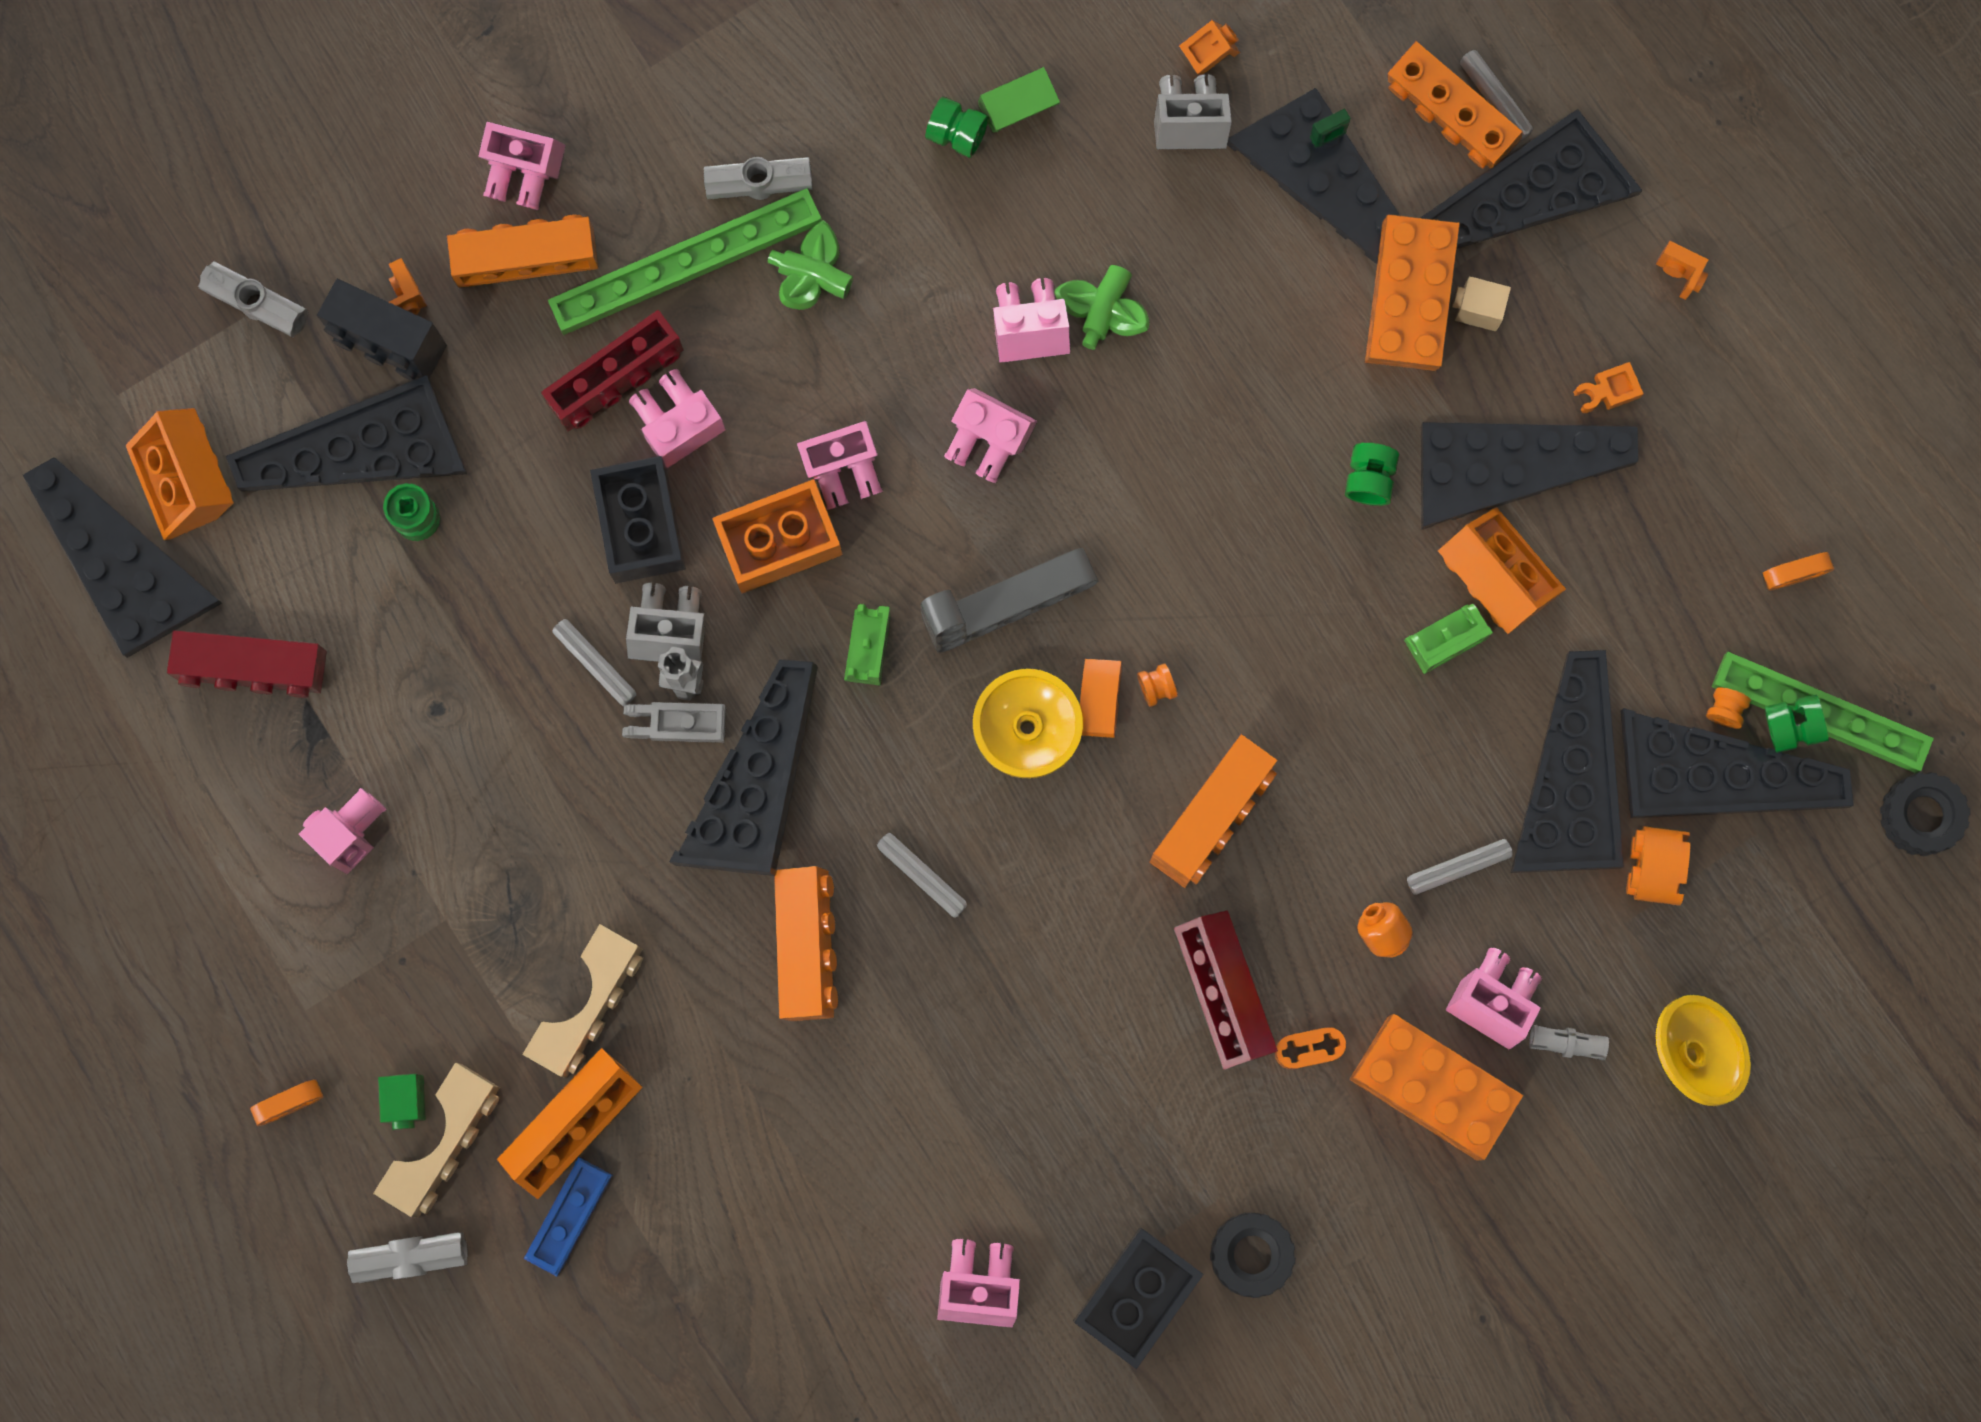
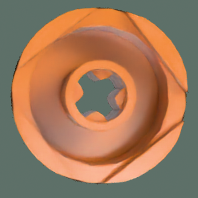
M1643 826L1642 830H1636L1635 837H1632L1630 858L1637 859L1636 866L1632 867L1631 873L1629 872L1626 894L1634 895V900L1680 906L1684 894H1679L1680 884H1686L1689 868L1690 843L1686 841L1690 837V832Z

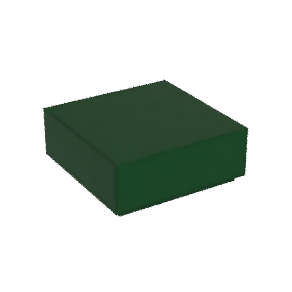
M1345 108L1313 124L1310 139L1315 148H1319L1346 134L1351 118Z

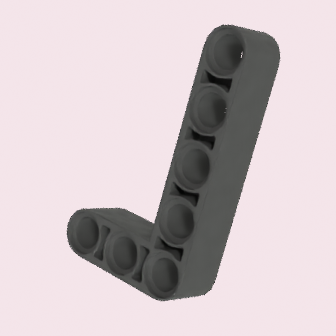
M1079 548L958 601H955L951 590H944L931 595L920 604L922 620L937 653H942L1081 593L1096 585L1099 580L1085 550Z

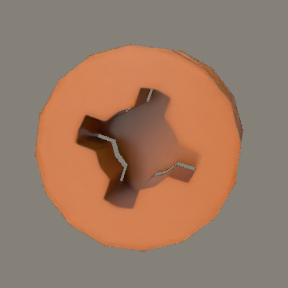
M1165 663L1158 665L1155 671L1137 673L1143 696L1149 707L1157 705L1160 699L1168 698L1171 700L1177 697L1173 678Z
M1722 687L1716 688L1713 694L1715 699L1714 706L1708 709L1706 717L1721 726L1734 729L1742 728L1744 723L1742 714L1749 707L1751 699L1736 690Z

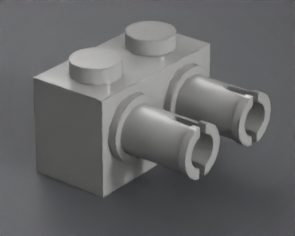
M1205 74L1200 75L1194 80L1196 94H1182V81L1179 76L1173 75V86L1170 83V75L1162 77L1159 81L1161 94H1158L1154 118L1156 148L1226 149L1231 127L1229 95L1217 94L1216 78L1208 74V85L1206 86Z
M645 583L642 587L641 607L630 608L626 636L628 659L659 662L660 654L668 652L671 647H678L684 649L691 660L701 661L705 634L704 614L699 613L700 598L702 596L701 590L692 587L691 597L688 600V586L679 588L677 611L662 610L666 588L656 583L654 596L652 597V583Z

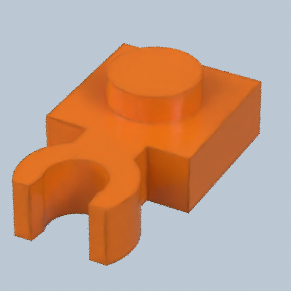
M1630 362L1596 374L1594 377L1596 385L1583 383L1573 392L1575 396L1585 393L1591 397V402L1582 406V413L1593 411L1602 401H1604L1607 410L1640 399L1644 394Z

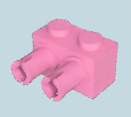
M487 122L478 156L489 161L488 164L491 165L483 196L506 202V194L512 171L516 172V169H519L521 173H524L516 204L539 210L544 182L549 180V177L558 179L566 145L553 138Z
M1044 278L1045 290H1042L1040 279L1032 283L1031 290L1035 303L1020 304L1019 288L1015 283L1009 282L1010 294L1006 292L1005 283L997 287L996 294L999 307L993 308L1000 363L1070 354L1069 323L1064 299H1055L1054 283L1051 279Z
M678 369L669 371L672 376L671 379L676 385H673L666 374L659 380L660 385L663 386L676 405L668 412L663 413L650 394L649 389L639 391L646 405H643L637 394H634L629 400V403L635 408L646 424L641 429L646 441L657 456H662L667 468L725 431L721 417L703 391L700 390L697 393H693Z
M975 388L967 389L951 421L957 424L958 431L944 457L950 461L953 459L955 460L954 463L965 467L977 439L983 438L988 441L990 446L979 468L976 470V474L980 477L987 476L986 480L996 483L1008 456L1022 453L1037 420Z
M867 421L797 443L808 478L818 479L827 510L836 507L832 495L833 492L836 495L839 506L849 503L838 472H841L840 468L845 466L848 469L852 468L861 499L870 496L866 481H869L873 495L883 492L872 463L878 454Z
M360 788L338 812L336 810L332 812L325 807L322 811L317 810L305 820L303 824L305 828L299 835L329 865L348 874L374 848L363 838L365 836L363 832L387 809L374 796Z
M1489 948L1480 968H1476L1460 981L1446 1011L1505 1048L1511 1049L1526 1038L1541 1007L1530 1000L1542 978L1537 972L1533 978H1530L1533 970L1520 968L1512 988H1508L1498 980L1509 963L1510 958L1504 953L1501 959H1499L1498 956L1501 950Z
M963 1239L953 1240L950 1272L944 1271L941 1279L937 1320L1013 1327L1017 1318L1020 1279L1010 1278L1014 1247L1004 1244L1002 1259H1000L1001 1243L990 1244L988 1276L974 1275L973 1265L976 1242L967 1240L965 1253L962 1255Z

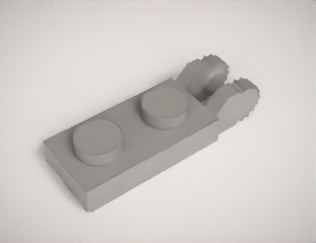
M652 702V705H624L623 714L630 717L651 716L650 727H625L622 731V737L634 739L650 738L652 741L724 743L726 706L724 704Z

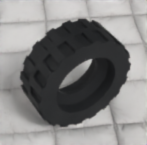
M1923 772L1917 773L1894 784L1890 788V792L1885 794L1882 800L1884 801L1883 806L1880 807V814H1882L1880 822L1886 831L1885 835L1895 843L1894 846L1898 849H1903L1911 855L1920 854V856L1937 854L1956 845L1957 841L1964 837L1965 829H1968L1970 823L1968 817L1971 815L1970 808L1967 806V797L1962 794L1961 788L1956 783H1952L1950 778L1946 776L1941 777L1937 773L1932 772L1923 774ZM1917 797L1932 798L1940 805L1943 818L1936 830L1921 832L1910 824L1907 817V809L1912 800Z
M1243 1213L1232 1217L1220 1226L1215 1238L1212 1240L1210 1260L1212 1261L1213 1271L1225 1287L1238 1295L1252 1298L1271 1295L1276 1290L1281 1289L1293 1273L1292 1268L1295 1265L1296 1257H1294L1295 1246L1290 1238L1291 1235L1279 1221L1265 1214ZM1247 1236L1262 1238L1271 1249L1270 1264L1264 1271L1258 1274L1243 1272L1237 1266L1234 1259L1236 1245Z

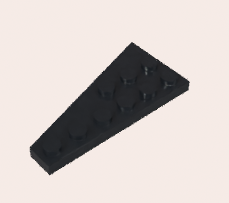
M1316 88L1228 138L1227 146L1235 152L1238 150L1251 161L1250 164L1259 171L1263 170L1278 182V186L1320 220L1322 218L1336 228V232L1345 240L1347 238L1365 252L1364 255L1374 263H1378L1383 220L1387 215H1401L1347 134L1319 148H1315L1310 139L1313 124L1333 114Z
M1577 109L1420 218L1459 223L1456 249L1632 198L1640 195L1642 189Z
M427 375L226 456L236 485L241 492L467 474Z
M1423 422L1421 425V530L1444 521L1465 517L1467 514L1477 511L1489 510L1538 495L1546 490L1571 485L1573 482L1592 476L1597 477L1633 466L1638 462V428L1636 426Z
M55 457L23 474L25 481L118 648L126 658L222 604L221 601Z
M1606 650L1569 651L1566 654L1511 873L1621 869L1624 867Z
M782 659L778 661L759 696L761 702L751 720L747 719L741 729L743 735L735 749H730L704 797L705 804L696 821L690 822L685 832L688 835L679 852L675 850L669 861L670 863L683 867L769 876L776 875L818 666L814 662Z
M1626 708L1620 710L1630 819L1838 809L1854 806L1850 769L1809 758L1803 759L1782 752L1776 753L1775 749L1772 748L1766 749L1751 745L1747 741L1703 729L1669 722V720L1659 717L1652 718L1637 714L1636 711Z

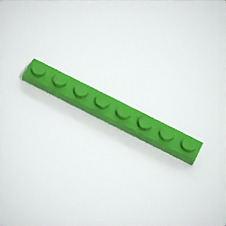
M806 188L548 299V302L562 334L566 335L809 230L821 222L822 218Z

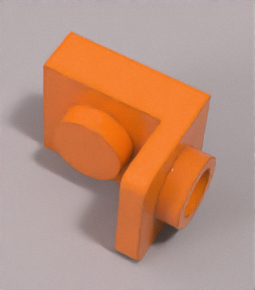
M1211 20L1179 45L1198 75L1205 74L1228 55L1235 57L1240 53L1235 45L1239 40L1228 24L1222 26L1214 20Z
M1669 241L1661 252L1656 265L1662 267L1663 271L1672 277L1687 279L1679 296L1686 300L1692 291L1699 293L1705 283L1708 273L1703 270L1709 259Z
M400 258L389 264L394 274L393 277L389 278V281L398 296L389 301V303L417 315L420 309L427 306L408 267Z

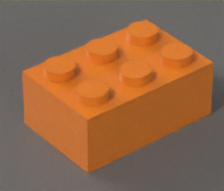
M814 479L712 518L741 594L842 556L840 543Z

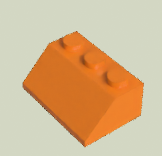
M195 408L157 411L126 444L127 451L163 540L173 539L217 520L234 503L230 488L226 485L218 466V459L207 439L205 427L200 422Z
M1497 507L1467 524L1438 550L1444 558L1446 566L1458 574L1467 585L1469 593L1484 605L1489 611L1493 622L1500 628H1503L1507 634L1524 624L1566 590Z

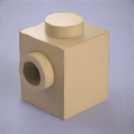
M1469 276L1464 287L1458 286L1452 303V307L1458 309L1455 321L1497 331L1504 317L1511 287Z

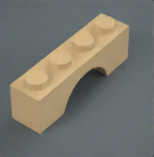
M599 924L581 955V958L590 970L592 978V991L586 1006L579 1014L567 1021L558 1023L541 1022L522 1055L560 1077L567 1079L570 1073L575 1075L586 1058V1055L582 1052L589 1040L595 1042L605 1026V1022L601 1020L608 1008L613 1010L621 1000L624 990L620 987L628 975L633 977L643 961V958L639 956L643 949Z
M455 1063L435 1094L444 1109L446 1117L445 1133L440 1144L430 1155L413 1162L393 1161L373 1194L410 1217H420L421 1213L426 1215L437 1201L438 1195L435 1191L441 1181L447 1182L457 1169L459 1162L455 1159L463 1147L468 1149L476 1139L479 1129L475 1127L483 1114L489 1116L499 1101V1097L496 1094L500 1087L463 1064Z

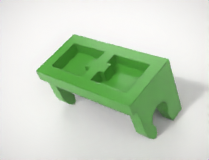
M1044 67L980 95L978 105L982 112L989 116L988 125L992 133L1001 131L1003 128L1060 104Z
M859 604L857 609H855L845 681L881 685L891 619L890 607L879 606L877 610L866 608L864 604Z
M1467 604L1414 635L1405 638L1404 641L1422 672L1426 674L1486 641L1493 632L1487 626L1475 605Z

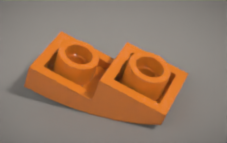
M1085 659L1080 696V707L1083 717L1082 736L1115 737L1119 710L1118 695L1122 674L1121 661Z

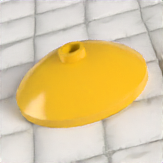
M1019 669L999 676L985 688L974 709L973 733L980 752L993 767L1013 777L1038 778L1057 771L1073 756L1082 736L1083 717L1075 694L1061 679L1045 671ZM1025 722H1030L1034 725L1035 729L1032 733L1025 734L1021 731V725Z
M1699 995L1683 996L1672 1001L1664 1008L1657 1023L1656 1045L1662 1067L1672 1083L1688 1098L1703 1105L1719 1106L1735 1100L1744 1091L1748 1083L1751 1067L1749 1048L1744 1034L1735 1019L1720 1004Z

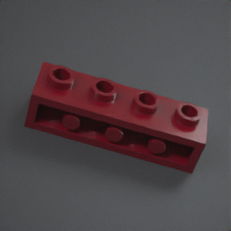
M657 310L541 391V394L567 432L573 428L580 429L592 420V415L601 408L607 409L618 403L622 398L621 394L631 387L638 388L645 384L651 378V373L661 366L665 368L675 363L684 349L679 336L661 312Z
M173 630L167 674L178 680V685L184 687L200 688L201 683H212L215 689L224 691H236L237 686L251 687L250 691L258 694L271 695L273 694V689L287 690L286 695L292 697L308 698L309 693L321 694L327 651L316 643Z
M1228 910L1201 916L1175 927L1177 939L1223 1070L1278 1052Z

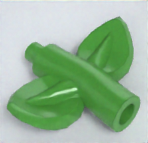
M824 220L816 224L806 234L800 246L801 254L787 250L784 254L775 250L771 251L768 263L779 267L778 272L780 274L788 276L781 283L779 290L780 300L786 307L799 310L811 308L818 301L821 294L820 288L842 299H845L853 282V276L833 267L839 257V244L832 228Z
M1110 265L1098 288L1085 280H1072L1061 284L1054 293L1057 300L1064 299L1067 313L1076 318H1086L1083 331L1086 333L1082 343L1084 347L1095 350L1098 341L1106 338L1109 329L1121 336H1133L1149 329V318L1144 307L1138 301L1121 298L1132 277L1128 270L1120 266Z

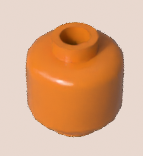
M1388 902L1369 905L1363 911L1357 925L1358 933L1373 954L1380 957L1392 958L1402 954L1408 948L1413 933L1411 924L1401 909L1394 903Z

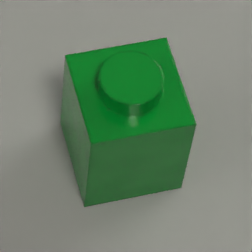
M407 1074L378 1077L381 1123H392V1130L415 1128V1121L426 1120L423 1075Z

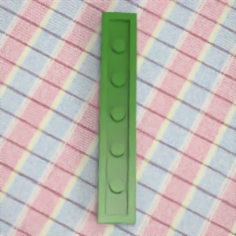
M1730 652L1724 654L1712 684V688L1715 689L1722 687L1741 692L1751 699L1750 704L1764 710L1765 706L1782 702L1793 706L1796 699L1817 694L1824 714L1828 737L1914 773L1922 770L1934 739Z

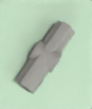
M753 157L740 164L704 167L707 199L750 196L753 199L762 200L774 193L796 192L806 188L812 190L810 159L807 157L767 161L762 157ZM756 174H763L767 176L766 179L760 183H753L750 181L751 177H753Z
M215 261L206 266L200 275L201 279L198 286L200 290L242 311L250 319L260 320L292 338L300 333L306 324L307 309L265 288L255 279H247ZM260 294V298L256 303L247 305V301L251 296Z
M671 647L668 652L660 654L658 663L660 687L672 689L677 698L690 701L695 695L701 694L704 682L702 680V661L691 660L686 651L678 647Z
M451 1233L423 1239V1236L393 1240L389 1241L388 1245L348 1251L347 1259L348 1274L352 1283H363L393 1277L394 1280L426 1275L427 1271L467 1265V1243L464 1233Z

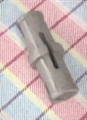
M1533 1025L1530 1032L1529 1047L1530 1049L1562 1053L1563 1057L1568 1058L1576 1055L1606 1060L1609 1038L1579 1033L1574 1028L1567 1027L1565 1030H1557Z

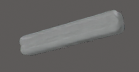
M1472 50L1462 57L1460 65L1487 102L1523 131L1521 140L1529 136L1533 130L1532 125L1478 51Z
M563 619L553 628L554 635L622 706L629 704L635 698V690L567 619Z
M888 833L877 844L878 849L952 917L956 918L964 911L967 906L966 901L894 835Z
M1506 839L1486 845L1410 875L1407 878L1409 889L1414 895L1420 894L1507 860L1513 855L1512 849Z

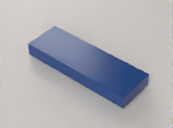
M578 1157L524 1259L556 1277L559 1276L613 1174Z

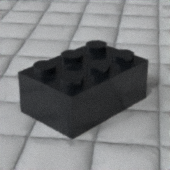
M338 278L316 315L325 326L323 330L333 337L332 342L350 352L353 348L364 352V357L376 365L383 366L386 362L396 367L395 371L399 375L411 381L415 380L416 377L421 378L426 375L430 379L447 347V344L432 322Z
M662 456L590 470L608 570L615 584L686 570L667 467Z
M1139 1228L1073 1322L1137 1369L1204 1274L1144 1229Z

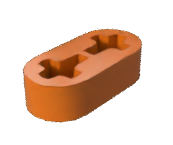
M1823 552L1773 567L1762 574L1768 590L1771 591L1825 575L1833 571L1834 566L1829 553Z
M1321 1028L1288 1035L1276 1044L1278 1052H1275V1058L1286 1069H1298L1331 1062L1343 1055L1346 1048V1040L1343 1034L1335 1028ZM1324 1034H1328L1330 1040H1337L1338 1046L1333 1048V1055H1328L1325 1049L1314 1051L1312 1044L1324 1041ZM1287 1042H1292L1293 1046L1297 1048L1307 1046L1308 1053L1298 1055L1296 1063H1292L1290 1057H1283L1282 1051L1288 1047Z
M313 1079L252 1106L250 1110L256 1125L262 1126L321 1100L323 1094L317 1080Z

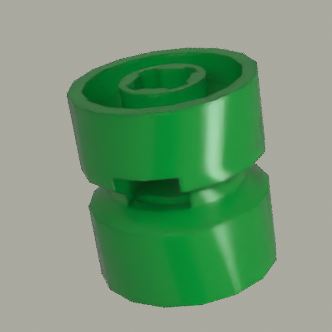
M942 96L931 114L925 138L941 146H946L951 142L952 148L957 153L972 158L983 139L989 116L975 109H968L963 112L961 103Z
M1358 443L1354 445L1350 467L1354 472L1348 475L1345 497L1366 505L1383 506L1390 504L1394 488V481L1390 477L1396 474L1399 452L1389 446L1376 443Z
M405 483L397 485L388 492L383 504L384 514L401 536L411 541H421L428 539L436 532L440 523L439 509L421 487Z
M1817 694L1796 699L1793 706H1789L1786 702L1765 706L1767 723L1776 753L1796 749L1799 742L1802 741L1808 746L1829 741L1824 714ZM1795 722H1800V723H1802V724L1796 726V723H1795Z

